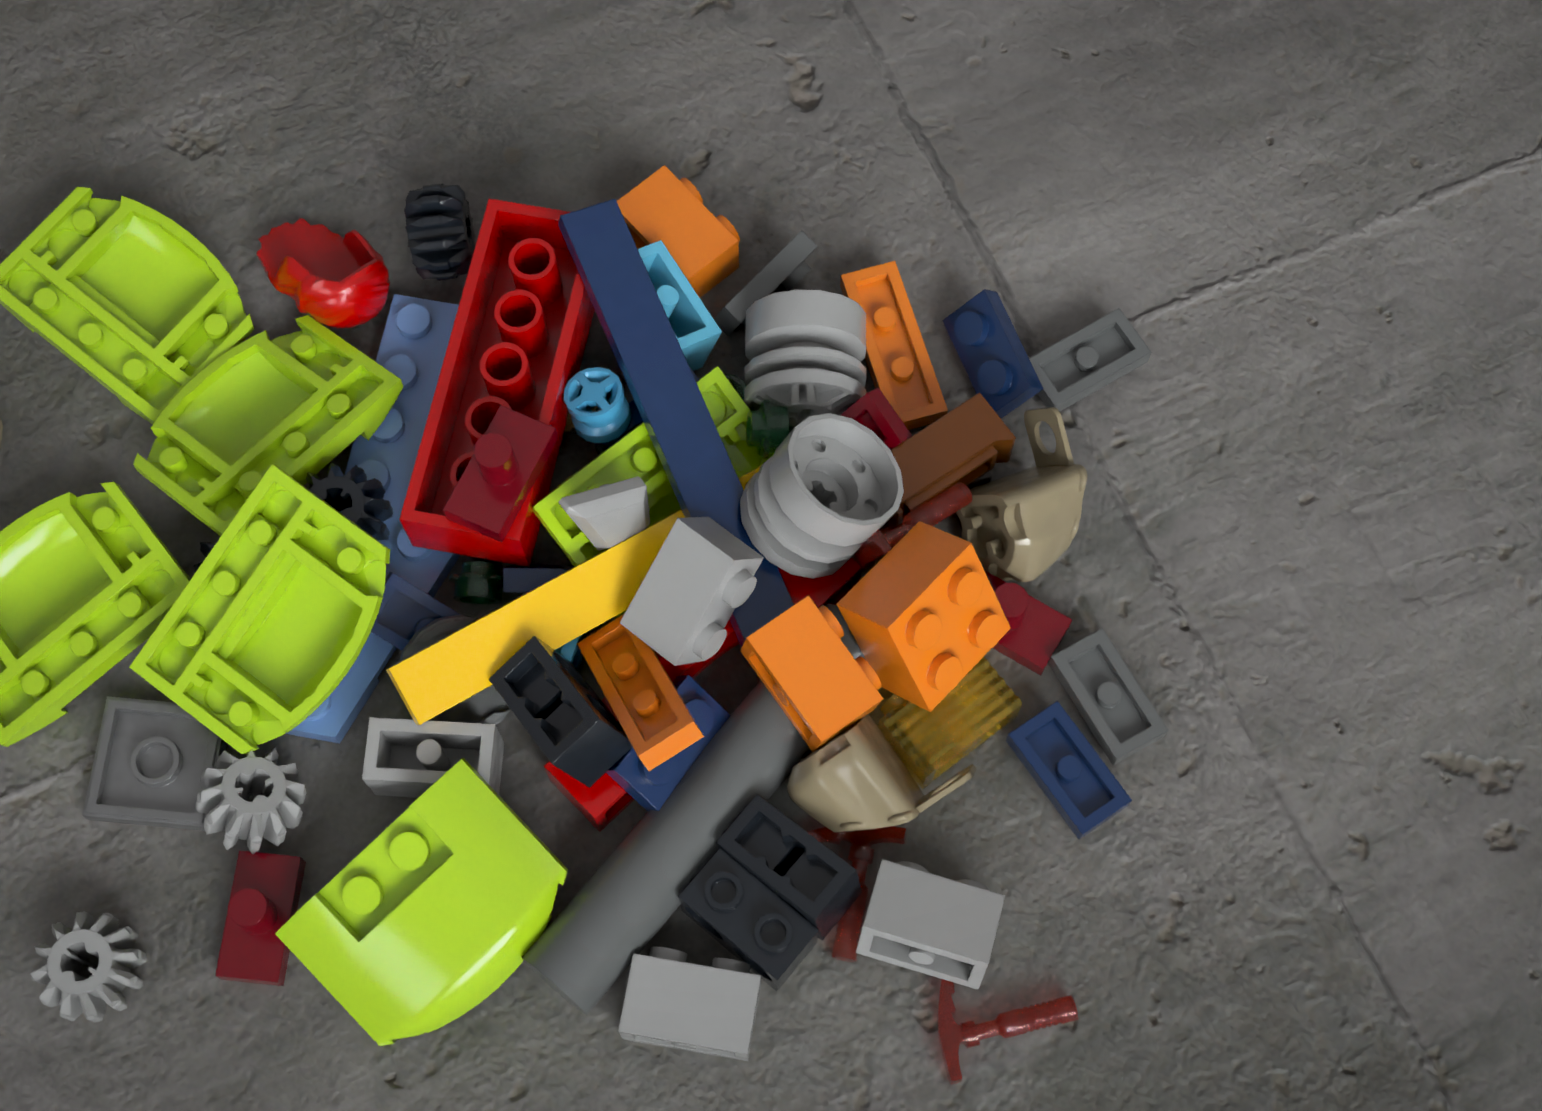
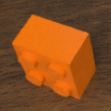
M921 521L836 604L866 661L878 675L881 687L929 712L958 685L970 670L1011 629L972 543Z

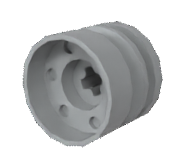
M789 290L772 293L756 300L746 310L745 356L750 362L745 366L746 387L744 388V402L760 424L774 429L792 431L794 427L809 416L825 413L841 415L866 394V389L864 388L866 384V368L861 363L866 354V312L860 304L844 295L822 290Z
M832 413L809 416L794 427L776 448L774 455L764 462L760 470L747 482L740 499L742 524L752 544L770 563L789 574L812 579L833 575L899 509L904 493L901 469L889 447L872 430L854 419Z

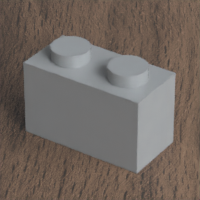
M710 517L677 518L620 624L674 666L706 661L715 655L723 645L727 636V631L724 627L735 608L741 606L752 594L757 582L754 575L764 557Z
M369 717L362 780L375 795L418 798L464 757L499 795L504 740L495 724L426 721L421 725H416L414 720Z
M882 859L856 953L978 990L989 964L1005 895L992 892L985 885L977 881L967 879L954 881L931 874L924 867L916 863L907 861L894 863Z
M650 947L649 956L633 953L618 1030L622 1039L748 1061L761 988V975L750 974V964L728 958H713L711 967L686 963L687 953L664 947Z

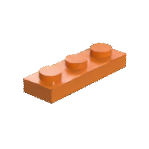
M891 261L842 274L840 287L843 295L858 302L866 312L865 360L875 389L879 388L908 430L932 424L947 414L948 409L896 262Z
M623 614L577 643L636 754L647 770L651 771L703 738L704 735L654 650L620 624L624 616Z

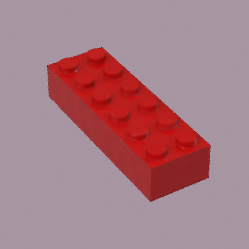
M488 199L399 518L412 546L530 567L541 524L534 514L532 507L549 492L569 413L564 402V389L568 381L580 370L595 311L558 226L560 216L570 213L569 211ZM500 405L556 428L558 435L555 446L503 542L448 520L443 511L474 454L475 443L487 431Z

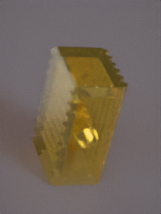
M983 657L931 712L894 694L880 708L885 716L879 719L878 727L886 736L912 777L924 789L932 781L964 759L969 753L973 752L978 746L984 744L989 738L1011 723L1018 716L1022 702L1014 694L1012 688L1006 684L1004 678L1000 677L996 669L990 665L988 659Z

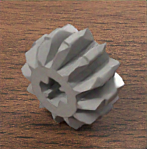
M276 747L267 752L264 758L256 757L255 751H251L247 754H241V759H238L224 750L218 756L217 768H206L201 775L200 786L203 791L197 794L196 810H198V813L207 815L203 824L206 835L225 831L223 845L226 850L236 845L238 839L247 840V847L254 854L260 850L262 837L278 847L285 840L286 828L295 829L301 821L303 812L299 805L304 803L306 797L305 785L295 782L298 774L296 763L277 766L279 754ZM250 795L256 796L253 802L246 801Z
M85 911L76 912L72 930L60 922L52 924V933L57 939L53 947L47 944L34 946L36 954L47 959V964L36 968L30 975L33 981L39 984H47L39 996L40 1001L48 1007L60 1005V1017L75 1021L84 1013L87 1020L100 1022L105 1014L106 1003L118 1011L127 1009L126 998L121 993L125 986L131 989L144 987L143 980L130 973L131 969L141 966L147 961L145 952L139 949H131L138 938V933L129 926L119 928V919L114 915L104 913L95 922L91 914ZM94 955L99 958L98 967L96 970L89 967L88 970L92 975L89 978H85L80 975L81 967L83 964L90 966L91 963L87 958Z

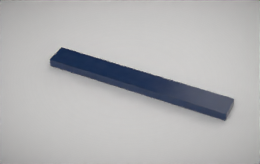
M616 199L561 215L558 222L560 231L685 518L710 517L763 556L752 544L742 524L740 499L744 491ZM765 557L754 575L757 582L752 594L741 606L735 608L729 619L741 648L746 637L794 605L778 567L770 563Z

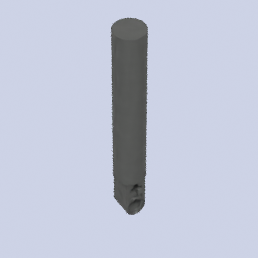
M893 545V546L890 547L888 550H886V551L884 552V554L878 559V561L873 565V567H874L895 545ZM829 603L825 604L824 606L835 615L844 631V637L841 638L843 644L854 659L859 656L865 659L838 606ZM761 680L730 714V717L686 772L660 811L649 810L645 813L522 957V960L540 978L586 1016L632 963L633 953L639 954L680 906L678 896L719 850L716 843L757 794L768 801L791 774L793 766L800 762L811 750Z

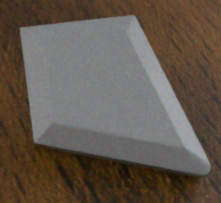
M639 476L613 484H604L598 488L566 496L559 500L561 507L598 551L615 546L646 529L650 524L647 487Z

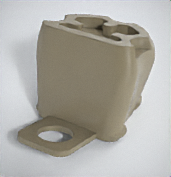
M1055 407L1032 408L1024 413V422L1036 466L953 496L950 501V507L957 513L961 521V538L972 543L983 568L1003 581L1014 579L1018 582H1030L1035 580L1069 548L1078 531L1083 495L1087 482V471L1082 465L1074 464L1061 413ZM1041 421L1046 422L1053 430L1056 439L1054 453L1049 452L1041 441L1039 434Z
M868 714L814 753L811 751L794 765L788 781L787 791L790 799L798 807L833 832L868 830L901 825L913 820L919 813L970 780L977 769L974 764H971L924 795L886 736Z

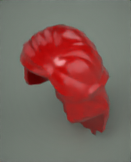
M300 218L293 224L287 222L271 228L267 235H262L258 239L261 243V249L256 252V255L261 261L272 285L277 291L294 299L299 312L310 314L319 323L334 328H353L357 325L365 324L377 316L384 307L390 286L388 268L384 263L383 257L355 229L347 232L343 238L339 234L331 232L323 224L310 225L306 220Z

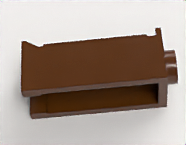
M980 392L891 450L901 469L904 489L899 509L885 523L895 536L900 533L903 520L909 525L992 470L995 463H1007L1010 460L1016 437Z

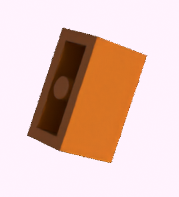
M665 165L617 200V204L637 249L661 240L699 298L739 268L740 237L734 226L723 215L715 217L703 205V199L692 182L685 177L679 180Z
M808 595L746 637L740 651L814 753L872 712L883 700V697L878 692V689L881 688L880 679L872 666L861 656L854 659L841 641V638L844 637V631L835 615L824 605L817 608Z

